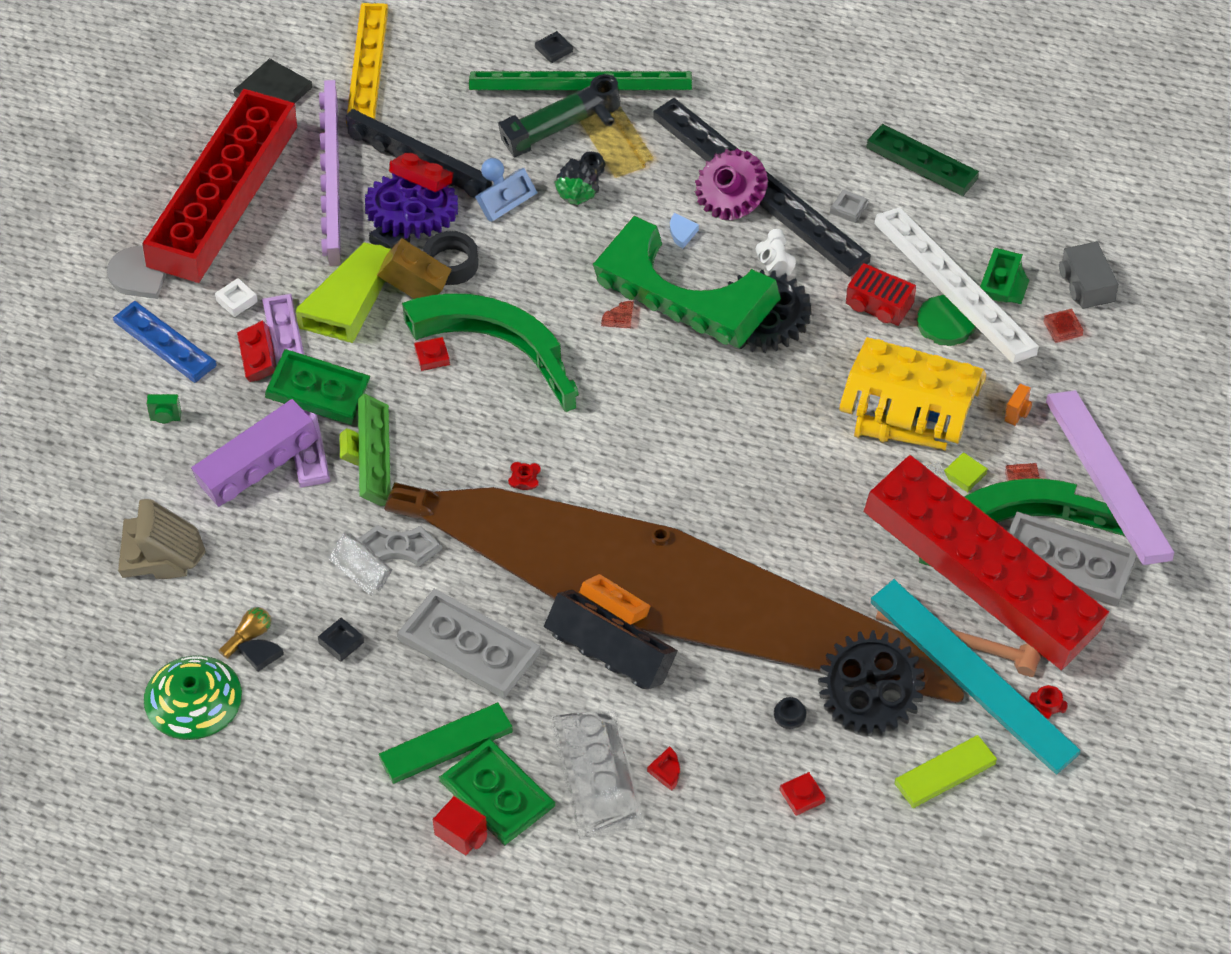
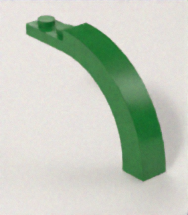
M473 294L430 295L402 303L404 321L415 341L447 332H475L500 338L519 348L536 364L565 412L576 408V397L579 396V392L574 380H569L566 376V370L561 361V344L553 333L531 314L507 302Z
M1017 479L995 483L964 496L997 523L1015 517L1016 512H1020L1029 516L1064 519L1125 536L1107 504L1092 497L1076 495L1077 484L1051 479ZM919 557V563L930 566Z

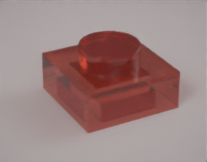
M1072 308L1044 315L1043 322L1055 343L1083 336L1084 330Z

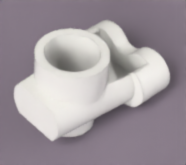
M780 229L771 230L768 233V239L757 244L755 248L758 259L765 264L769 275L773 270H776V277L782 276L784 273L787 276L790 275L796 264L795 257L785 252L784 245L786 240L783 231Z

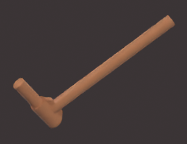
M880 611L877 612L876 620L892 624ZM950 629L969 648L1015 661L1014 665L1019 674L1029 677L1035 675L1041 654L1029 644L1021 645L1017 649Z

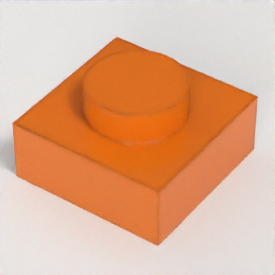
M1021 383L1018 385L1007 403L1004 422L1016 426L1021 417L1026 418L1033 403L1029 400L1030 387Z

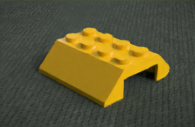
M866 337L849 372L839 411L853 414L859 392L862 391L856 416H865L868 410L870 395H876L880 397L875 411V421L882 423L889 399H892L886 424L912 431L918 408L922 407L915 431L923 434L927 427L930 411L940 413L934 428V437L938 439L942 438L948 415H951L945 440L958 444L964 431L969 407L974 396H979L987 374L983 368L969 363H961L939 355L917 351L910 347H902L880 339Z

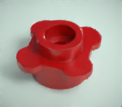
M514 462L511 464L512 476L508 479V484L511 487L529 490L535 489L539 485L537 474L541 472V467L537 463L529 465L527 463Z
M1043 686L1037 692H1032L1029 696V702L1035 705L1037 710L1046 719H1050L1051 715L1058 712L1065 713L1068 709V703L1063 700L1062 692L1055 686Z

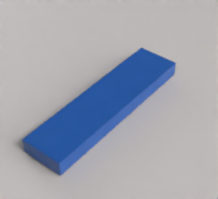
M133 301L113 317L114 323L194 383L217 366L213 358L136 301Z

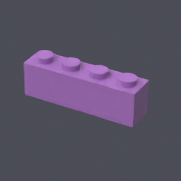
M291 399L192 466L191 469L199 486L220 507L227 501L233 500L252 484L259 482L278 466L285 464L291 457L310 447L319 437L313 420Z

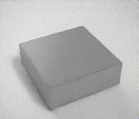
M842 190L831 206L830 214L856 223L868 206L869 199Z

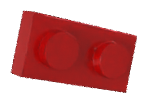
M404 153L390 161L389 164L390 173L434 192L452 183V172L443 169L439 164L424 161L413 153Z
M262 320L237 332L247 380L255 382L273 374L277 365L269 326Z

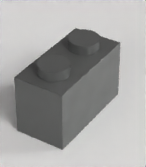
M1098 241L1064 248L1062 261L1059 262V271L1062 278H1067L1070 283L1069 290L1072 299L1078 300L1082 309L1115 302L1119 284Z

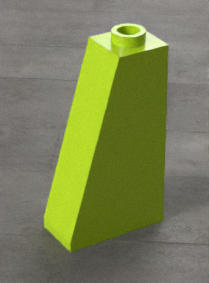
M364 242L297 307L298 328L353 343L386 282L378 277L377 274L386 254L391 249Z

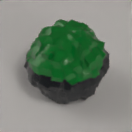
M573 158L560 169V173L557 174L554 181L560 197L575 205L583 204L589 199H593L600 188L598 185L599 176L597 175V169L587 162L577 161V159Z

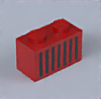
M863 263L847 286L846 304L857 312L864 311L877 317L883 323H892L899 326L915 302L916 285Z

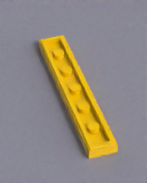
M361 3L347 114L353 108L373 119L376 118L388 4Z

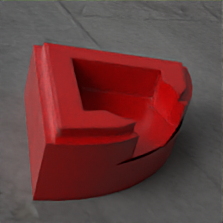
M669 746L647 767V772L671 791L679 781L680 764L676 752Z

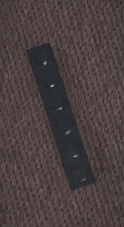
M353 108L346 115L348 134L357 141L363 140L371 144L377 151H385L396 158L404 153H413L424 161L439 164L443 169L453 173L452 183L449 186L455 185L465 190L473 198L492 186V181L487 180L480 170Z

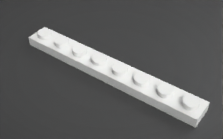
M900 207L876 215L874 224L1012 364L1037 355L1039 346Z

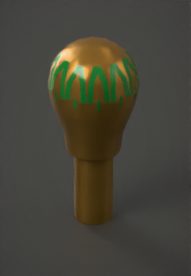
M254 607L246 611L235 630V634L218 650L219 653L228 659L238 649V645L267 632L271 626L269 613L261 607Z

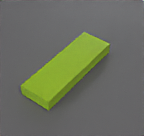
M976 735L895 778L894 784L914 809L996 765L997 758L980 736Z

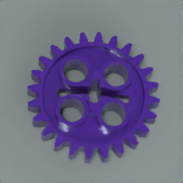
M392 173V179L383 176L382 183L374 181L373 187H368V194H365V214L368 215V221H374L375 228L382 226L383 233L392 230L394 237L399 233H404L405 239L410 234H414L417 239H420V233H425L428 237H431V231L434 230L441 233L442 227L449 228L450 222H455L456 215H458V195H455V189L449 188V185L434 192Z

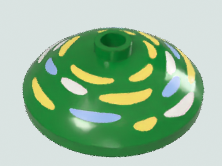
M202 655L185 656L165 664L151 677L144 693V708L151 724L161 733L182 740L201 739L219 732L234 719L242 701L241 684L233 669L216 658ZM194 684L193 687H190V688L186 687V686H188V685Z

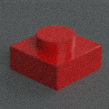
M443 337L414 343L421 371L450 365V358Z
M810 772L780 785V792L796 816L825 803L826 797Z

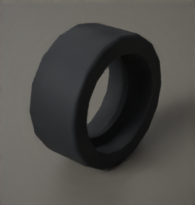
M444 231L435 234L427 240L423 247V252L433 258L445 250H459L468 256V259L462 264L447 266L451 268V272L445 285H458L467 282L476 274L479 265L478 247L475 241L467 234L458 231Z

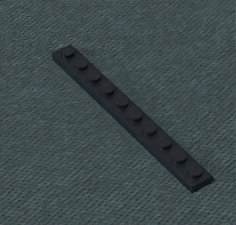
M672 98L653 111L654 120L705 161H711L715 154H722L726 149L735 151L737 148L676 98ZM766 171L768 179L767 189L759 205L848 277L856 273L863 263H870L871 254Z

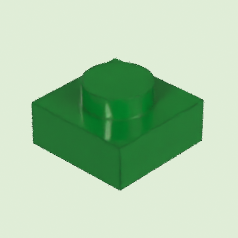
M178 394L147 395L146 404L150 421H157L162 424L170 423L171 421H181L182 410Z

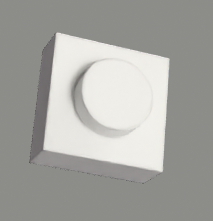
M239 278L215 293L216 301L233 317H236L258 302L256 293Z

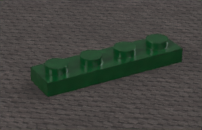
M881 124L867 140V149L961 196H964L978 180V170L884 124Z

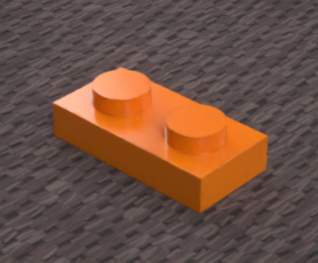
M601 574L584 581L579 593L630 625L647 617L651 607Z

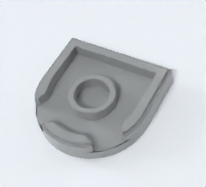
M143 246L129 247L119 251L111 258L107 266L109 282L118 292L125 295L158 299L167 273L146 267Z

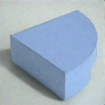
M674 213L670 220V233L674 242L683 249L699 231V224Z

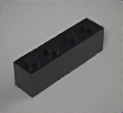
M572 589L557 593L543 626L553 632L552 636L555 639L564 643L570 642L579 648L578 651L582 655L601 660L605 663V667L608 670L617 674L623 673L632 679L631 682L635 686L642 689H651L664 683L678 652L677 649L637 626L628 624Z

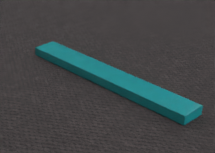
M895 579L871 597V604L1052 772L1057 775L1080 755L1081 750Z

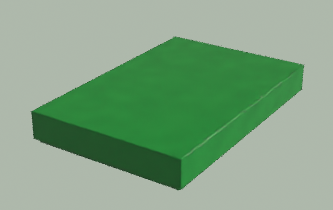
M284 349L265 391V398L283 404L293 399L302 410L352 425L358 411V398L365 394L371 376Z
M490 738L439 776V781L455 797L486 817L487 829L504 846L555 807V801Z

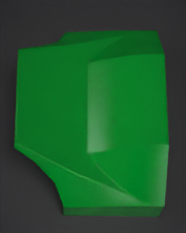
M994 247L980 288L992 300L1022 304L1030 281L1023 270V254Z

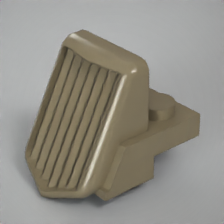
M139 500L137 518L124 519L118 572L122 578L153 574L156 579L187 576L188 569L194 568L206 552L198 529L154 500Z

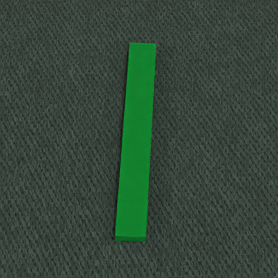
M471 71L469 90H582L590 86L593 78L602 74L614 76L618 81L619 90H692V72Z

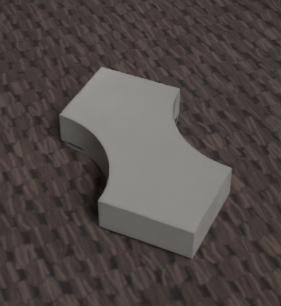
M376 525L353 542L354 548L373 566L388 559H402L412 562L419 567L442 550V545L422 526H418L410 531L394 532Z

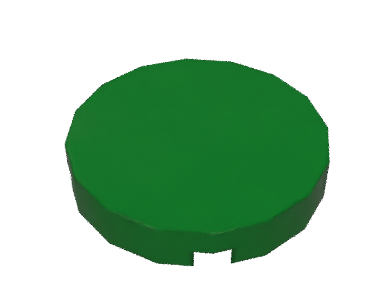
M945 295L929 298L922 303L918 310L917 327L921 335L926 339L928 337L934 340V343L938 345L954 346L964 343L976 329V326Z

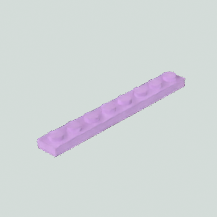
M325 80L324 92H319L320 109H325V112L319 113L320 128L321 130L325 129V133H320L321 150H325V153L320 154L321 171H326V174L320 175L321 191L326 192L325 196H321L322 213H326V217H321L322 235L327 234V239H321L322 256H328L329 266H340L338 98L335 80Z

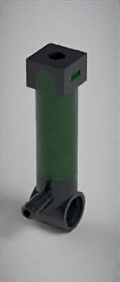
M609 74L598 75L593 78L590 86L521 119L513 115L498 122L501 140L515 158L532 151V144L595 114L598 115L606 127L612 126L615 120L610 113L618 110L621 103L617 79Z

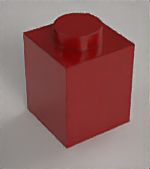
M455 796L433 818L434 835L465 856L473 848L479 849L487 838L486 817Z

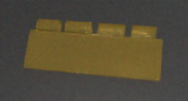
M621 106L615 112L610 113L615 120L612 126L606 127L597 114L580 121L615 178L645 168L646 162L652 161L654 158Z

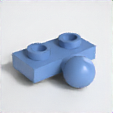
M489 158L482 164L481 172L487 180L493 181L494 185L475 196L486 218L489 221H494L538 192L525 168L518 169L504 178L503 163L499 159Z

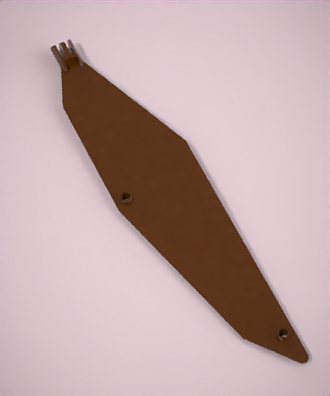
M394 482L384 509L386 512L427 521L554 600L559 592L572 589L579 593L584 581L601 574L651 606L647 617L633 623V625L644 631L820 671L821 665L830 666L826 660V654L829 653L836 656L834 644L837 643L843 648L846 647V636H849L855 642L858 641L859 631L862 632L865 639H869L871 631L875 630L876 638L881 640L882 636L887 632L888 642L893 643L899 637L901 639V650L907 646L911 647V653L908 658L919 657V663L914 669H924V676L920 678L922 679L921 681L925 682V689L918 690L917 692L923 696L953 703H960L964 699V692L902 632L676 528L496 487L433 492L428 489ZM880 659L875 663V666L879 670L886 671L893 664L888 659ZM848 666L843 670V673L849 678H854L861 671L856 666ZM893 676L889 680H900V676ZM873 678L867 679V683L877 684L874 683Z

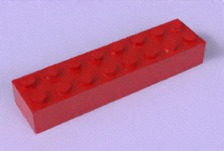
M247 89L242 90L143 241L142 245L147 268L200 283L296 131L295 103Z
M912 455L907 456L869 492L863 511L865 514L1027 644L1036 649L1038 653L1061 671L1101 631L1109 614L1107 609Z

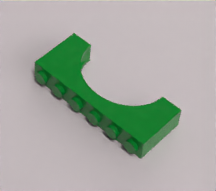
M636 216L632 217L593 263L597 282L605 289L612 288L629 300H637L652 311L658 310L668 315L675 322L681 321L701 334H709L724 345L730 344L738 349L741 348L781 299L776 280L753 269L738 281L713 290H690L667 282L654 270L656 254L663 245L658 227Z

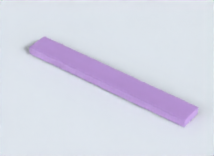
M292 294L262 299L276 365L284 349L304 355ZM305 410L303 411L313 420L319 439L313 442L310 447L294 455L300 488L330 482L317 414Z
M1076 390L1048 394L1046 400L1048 407L1142 565L1172 561L1175 552Z

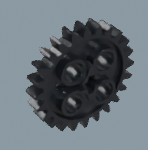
M773 270L768 277L776 280L781 299L740 349L750 345V351L754 352L758 346L761 347L763 353H766L768 346H772L775 351H778V344L782 343L784 346L789 347L790 338L798 341L799 332L806 333V324H810V315L812 314L810 295L805 294L804 285L797 287L796 278L788 282L786 273L778 278L776 277V270ZM740 275L737 276L738 280L742 278Z
M875 630L871 631L869 639H865L862 632L859 631L858 641L853 642L849 636H846V647L843 648L836 643L834 644V649L837 655L826 654V660L830 666H820V672L827 677L818 678V685L827 688L821 690L819 696L821 699H829L824 704L825 711L835 709L832 714L833 722L840 718L844 719L842 724L844 730L853 724L855 725V734L857 735L862 728H867V734L871 737L874 729L878 728L882 736H885L886 726L890 725L897 732L898 720L905 724L909 723L907 711L913 714L918 713V707L913 702H923V695L917 691L925 689V682L916 679L924 676V669H914L919 663V657L908 658L911 653V647L907 646L901 650V639L899 637L893 643L888 642L887 632H885L880 640L876 638ZM880 659H888L892 662L893 666L889 670L882 671L875 666V663ZM848 666H856L860 669L861 673L857 677L849 678L844 675L843 670ZM893 676H900V680L897 681L889 679ZM873 678L874 683H877L875 689H870L867 679ZM844 687H855L850 691H843ZM893 689L900 694V698L895 702H889L883 698V693ZM855 697H864L868 701V705L863 709H856L850 702Z

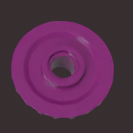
M736 148L735 151L726 149L722 154H715L711 161H706V166L703 170H699V178L695 180L696 190L694 192L698 199L697 202L699 205L705 206L703 209L705 212L711 211L712 217H719L721 220H735L744 217L760 204L765 195L768 181L766 169L762 162L749 151L745 152ZM733 178L729 184L725 185L727 180Z

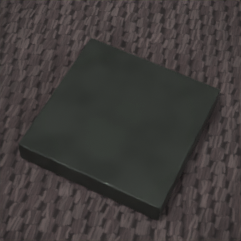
M269 58L237 86L233 92L236 98H238L243 89L296 103L313 86L312 81Z

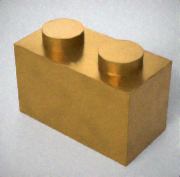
M401 238L386 254L377 276L416 299L438 295L444 288L451 268Z

